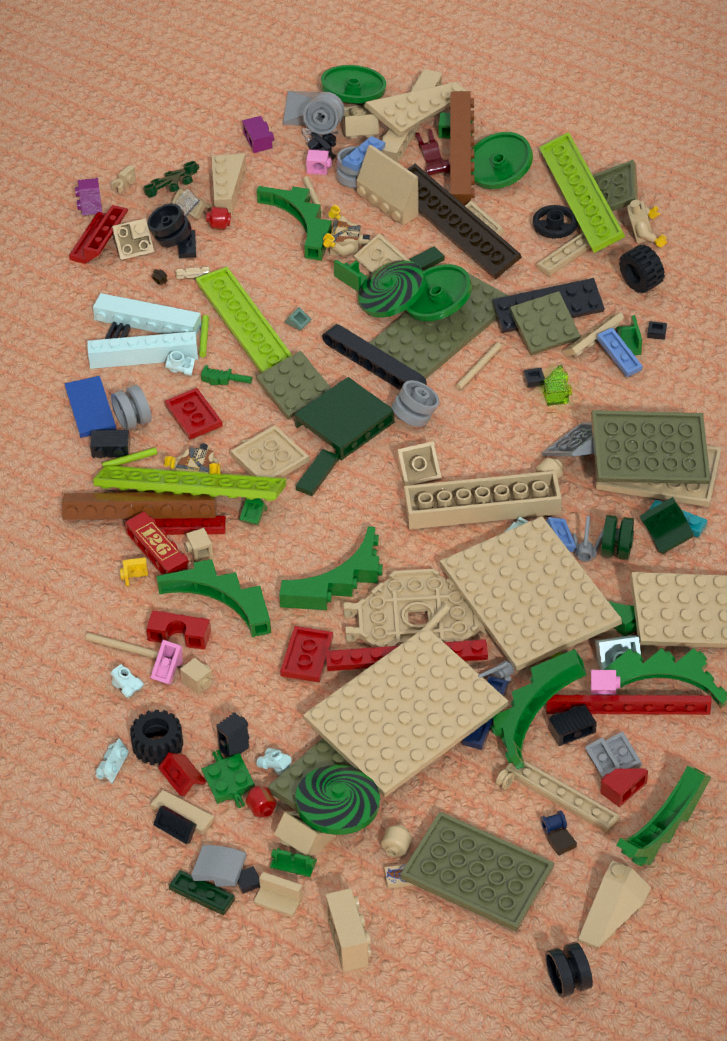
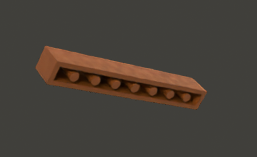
M453 91L450 95V193L463 205H467L471 198H475V189L471 188V185H475L474 175H471V172H474V162H471V159H474V149H471V146H474V136H471V133H474V123H471V121H474V110L471 111V108H474V98H471V91Z
M173 492L64 493L62 499L63 520L131 519L144 511L153 519L215 518L217 511L216 497H211L209 494L191 495V493L174 494Z

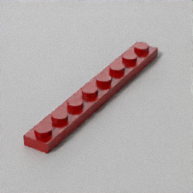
M486 639L444 642L464 661L488 660ZM398 646L326 651L327 671L368 669Z
M555 694L546 702V714L564 713L574 706L585 704L591 714L710 715L712 699L711 696Z

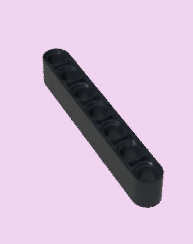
M335 324L322 334V339L326 345L399 390L406 381L410 380L427 385L426 379L420 373L339 324Z

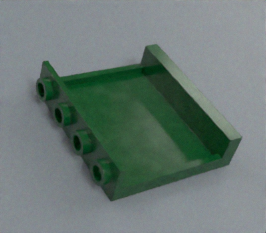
M349 377L340 381L333 388L324 392L323 395L295 413V427L298 428L304 425L336 449V454L339 455V460L341 461L395 423L393 409Z

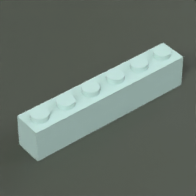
M100 293L93 306L94 320L111 324L117 322V325L123 323L124 326L129 324L131 328L161 334L196 331L197 336L201 328V313L102 293Z
M196 331L87 341L90 369L167 362V357L172 351H180L185 358L188 356L198 360Z

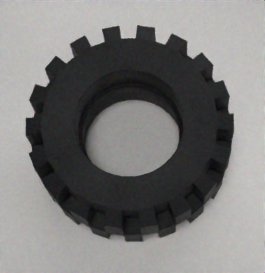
M640 244L621 255L619 259L620 272L627 285L632 290L634 289L635 292L645 293L663 282L665 277L663 264L656 252L649 246Z
M155 710V712L147 711L145 715L141 714L138 716L139 719L133 721V725L130 728L133 753L136 754L137 759H142V762L145 764L150 762V765L155 766V763L160 765L168 753H181L183 746L182 727L179 719L175 718L174 714H168V711L165 710L159 712V710ZM154 736H164L160 739H150Z

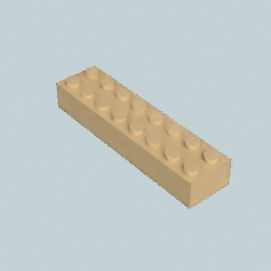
M556 471L404 486V502L409 529L561 514L562 498Z

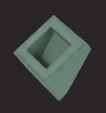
M298 307L287 318L285 323L301 331L312 319Z

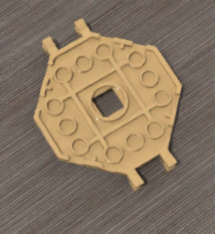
M435 569L394 571L389 575V579L375 587L366 599H362L358 603L344 602L345 619L352 618L356 614L359 617V627H345L346 643L355 642L360 638L372 647L399 646L417 634L427 624L413 625L409 623L408 613L427 611L429 622L444 604L450 607V611L431 630L443 642L468 641L479 631H482L484 634L489 633L449 578L445 579L440 576V572Z

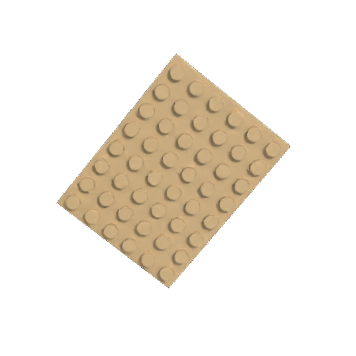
M543 516L440 560L441 568L516 671L622 624L621 617Z
M425 627L303 714V720L351 766L361 770L373 779L379 792L386 797L505 709L509 701L483 677L479 678V674L432 631Z

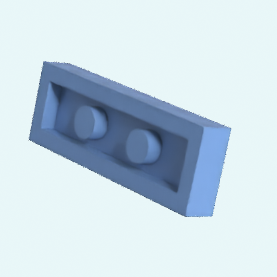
M371 136L342 160V165L354 171L359 170L368 146L372 145L382 151L385 148V142Z
M613 327L597 334V340L626 377L642 371L643 366Z

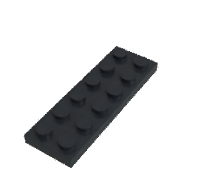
M590 278L493 299L492 305L501 332L506 333L518 330L509 311L510 307L558 291L572 318L604 312L605 308L595 279Z

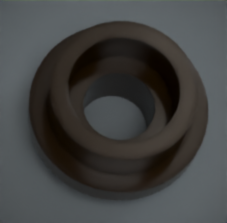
M155 269L151 277L157 284L162 285L168 282L167 274L163 270Z

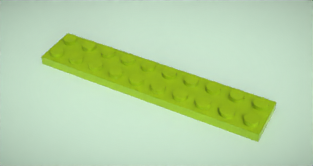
M567 132L540 146L539 149L593 252L595 253L625 238L620 225L570 133Z
M228 267L196 278L198 287L260 373L292 356Z
M106 465L93 479L94 486H100L103 489L116 487L120 490H154L157 493L170 491L174 494H209L211 497L223 495L228 498L246 497V499L250 500L264 498L266 501L277 499L286 487V478L233 474L209 475V473L109 465Z

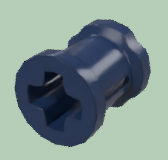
M561 810L557 811L555 815L540 817L541 826L546 835L550 834L553 830L567 828V821Z

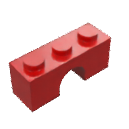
M152 610L146 627L148 641L162 643L163 640L168 641L169 637L173 634L181 633L185 635L186 647L205 650L211 634L210 619Z

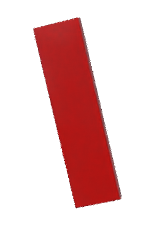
M216 516L215 518L154 519L159 529H163L166 535H186V533L205 528L207 534H225L226 516Z

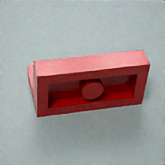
M168 753L158 767L180 796H186L194 784L204 785L207 782L187 756L183 754Z

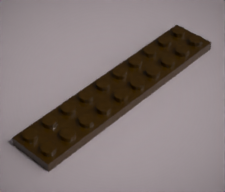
M416 163L407 169L418 176V212L494 279H497L522 258L515 248Z

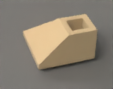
M146 218L112 226L120 260L154 252Z

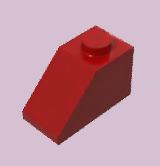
M645 768L614 769L610 774H605L601 779V794L618 807L622 806L647 784L648 770Z

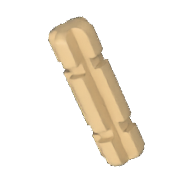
M207 266L202 267V269L200 267L186 268V270H183V268L176 269V278H197L210 273V268Z

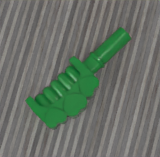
M205 365L201 373L202 381L215 386L219 384L228 385L230 380L251 384L253 380L251 376L239 375L237 373L232 374V369L224 372L223 370L211 369L208 365Z

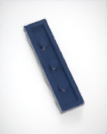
M489 676L487 682L504 696L508 688V681ZM493 717L464 738L462 745L482 750L493 725Z

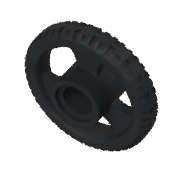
M561 205L542 207L533 216L534 229L537 233L547 238H564L571 235L577 228L578 221L572 210ZM547 214V220H539ZM564 215L571 220V224L564 223Z

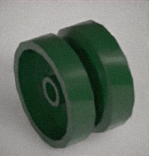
M606 515L601 557L611 558L614 555L616 546L618 559L629 560L634 540V518L624 517L620 528H618L617 516Z

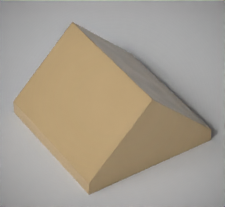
M434 441L397 449V468L405 486L442 478Z

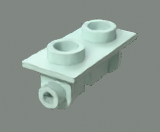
M118 738L116 743L109 745L103 757L105 761H101L95 772L98 779L107 778L110 783H113L129 753L120 738Z

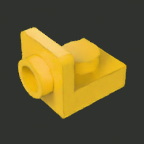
M146 557L123 560L120 576L121 580H125L126 586H130L129 578L148 576Z

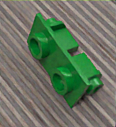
M277 848V850H272L271 857L273 859L270 868L311 877L317 859L311 858L310 855L293 854Z

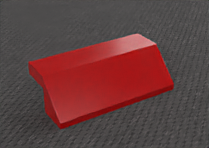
M112 205L107 213L97 212L69 254V259L86 264L100 255L114 233L112 226L121 223L128 212V208Z

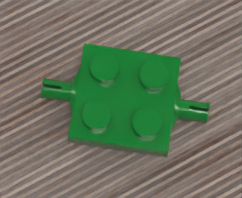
M216 750L217 754L214 751L212 755L216 762L202 768V773L216 803L219 804L223 801L234 799L237 808H241L240 803L244 807L245 802L242 799V795L254 788L255 784L240 753L223 759L220 750Z

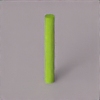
M208 315L202 316L200 357L206 356L209 326Z
M156 447L102 462V467L104 468L106 465L119 466L157 455Z

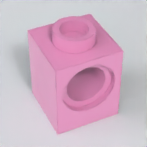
M308 150L306 159L307 174L327 175L328 168H331L332 165L329 151Z
M591 670V694L616 695V689H620V676H616V670Z

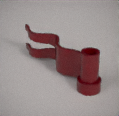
M432 129L428 130L430 144L424 143L419 132L416 133L418 144L422 147L424 159L428 165L425 166L426 173L428 175L450 173L449 160L442 159L437 140L435 141Z

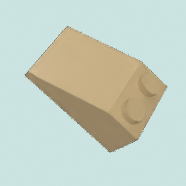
M365 105L344 106L345 113L341 123L343 132L348 138H358L359 135L374 137L375 134H379L378 118L365 108Z

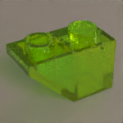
M558 365L544 380V397L547 406L569 403V396L572 395L571 385L567 384L568 373L564 372L562 365Z

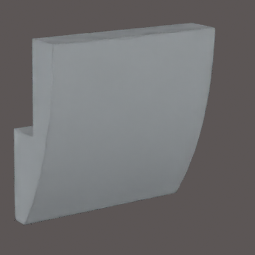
M623 731L606 741L602 737L585 747L602 777L607 773L610 774L614 769L639 768L643 766Z
M203 845L191 874L193 881L214 880L216 887L236 886L247 855L245 852L229 847Z

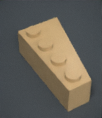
M245 153L212 156L215 207L227 208L231 215H233L237 195L240 192V185L244 179L243 175L246 172Z

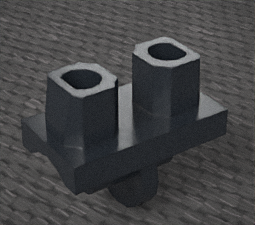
M312 132L313 139L307 143L309 149L329 151V157L333 160L336 157L332 152V147L336 146V136L330 133L324 134L322 138L317 133Z

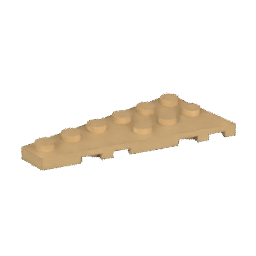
M457 82L368 101L364 107L400 137L450 107L451 92L466 90Z

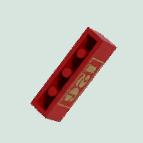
M144 511L125 521L126 534L161 575L188 570L189 561L184 553H180L175 542L167 538L163 529H159L153 517H149Z

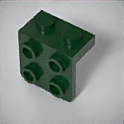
M674 497L663 501L661 504L640 515L641 521L649 530L661 554L668 552L694 536L681 507Z

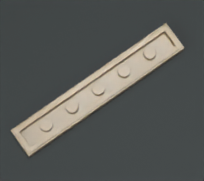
M582 232L536 264V269L549 277L589 250L591 246L584 233Z
M524 761L525 767L518 770L513 763H509L504 768L509 773L515 774L514 780L607 834L620 820V815L526 761Z

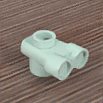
M172 351L167 357L165 368H168L171 372H182L184 375L191 376L195 358L188 356L185 358L182 352Z
M122 664L110 673L112 675V684L116 688L122 689L121 692L126 698H129L144 686L139 677L135 678L130 673V670Z
M268 748L265 751V755L257 759V766L259 768H274L277 775H281L291 766V757L273 748Z

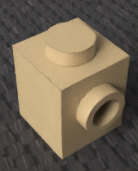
M205 528L186 533L187 542H184L187 553H191L195 562L213 557L212 543Z
M193 658L180 669L181 681L197 694L208 689L213 683L211 668L206 664H202L196 658Z

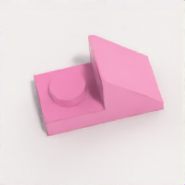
M166 640L162 641L150 678L171 685L177 666L183 665L181 645Z

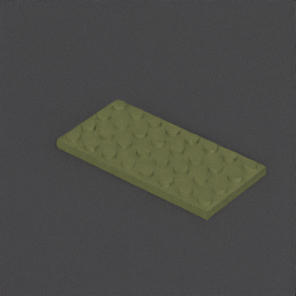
M468 273L472 281V292L467 302L458 311L436 321H420L414 319L406 312L373 339L370 344L427 379L497 319L492 300L509 295Z

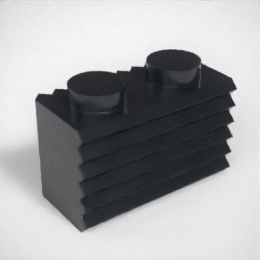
M129 430L92 431L90 444L92 457L120 458L129 455Z
M585 704L574 706L564 713H555L549 717L548 729L558 746L596 733L597 722Z
M232 713V715L223 719V722L216 725L219 750L226 758L238 753L241 754L249 748L248 722L244 717H240L236 713Z

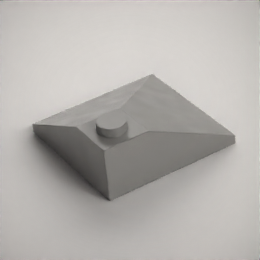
M288 91L283 125L307 126L303 117L304 109L311 99L320 92Z
M581 422L545 449L542 455L581 456L594 454L592 422Z

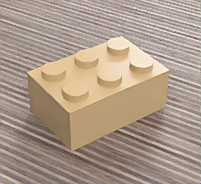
M351 888L326 894L327 920L343 972L368 967V957H371L369 946L371 945L369 933L364 930V916L359 914L360 904L358 897L353 896Z

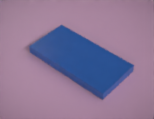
M100 376L64 383L80 438L91 436L94 430H116Z

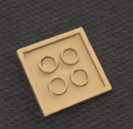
M276 425L230 451L231 457L252 476L282 478L309 462V456Z

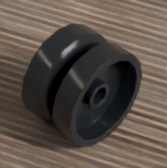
M173 203L158 207L152 212L147 221L148 228L155 236L159 245L166 248L182 243L187 239L192 229L191 223L184 215L181 207Z
M574 941L565 944L563 951L556 947L545 952L547 971L559 997L564 998L572 995L575 988L580 992L592 988L591 969L587 957L578 942Z

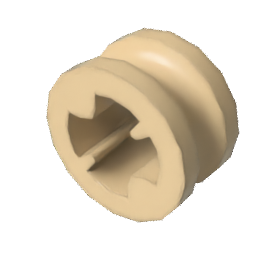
M503 769L496 779V785H502L504 790L509 789L515 779V774L509 773L507 769Z

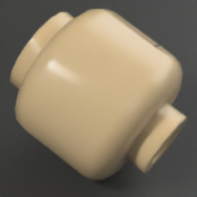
M548 457L536 467V473L556 471L557 480H559L563 476V465L558 459L554 460Z
M402 825L388 827L381 841V847L390 857L404 856L408 851L412 836L408 829Z

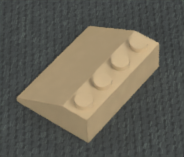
M369 145L357 178V193L404 226L419 216L418 176L374 146Z

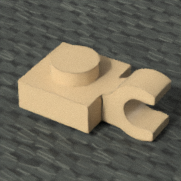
M129 165L118 174L119 178L111 182V189L113 190L117 187L118 193H121L136 181L135 167Z

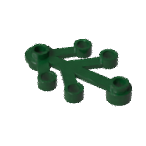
M196 161L187 162L183 165V169L168 171L164 174L165 177L152 180L151 184L143 187L145 195L148 198L157 195V191L168 185L170 192L178 191L180 189L178 185L180 179H182L184 185L192 183V175L198 172L199 164Z

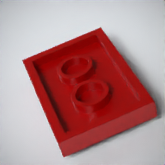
M198 388L164 401L165 407L189 440L223 426L222 420Z
M294 626L280 670V676L320 683L326 663V651L330 650L334 637L333 632Z

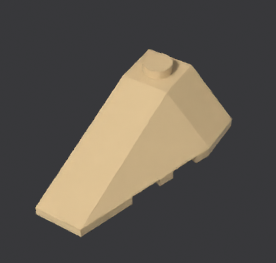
M611 861L582 928L578 942L599 949L615 934V931L623 923L630 920V916L633 913L639 911L644 906L651 887L633 868Z

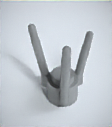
M589 515L586 517L584 541L578 545L576 533L572 534L576 545L575 556L581 561H590L592 558H596L597 550L603 538L604 529H602L594 548L592 543L588 541Z
M505 660L494 668L479 674L478 677H485L493 673L495 678L506 680L509 683L512 680L510 676L514 673V669L511 663Z

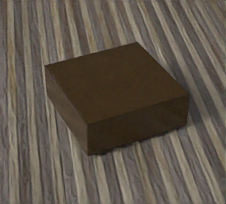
M566 828L547 836V841L558 856L577 847V842Z

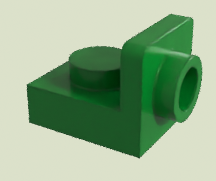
M246 499L240 521L259 526L263 512L267 511L268 507L262 499Z

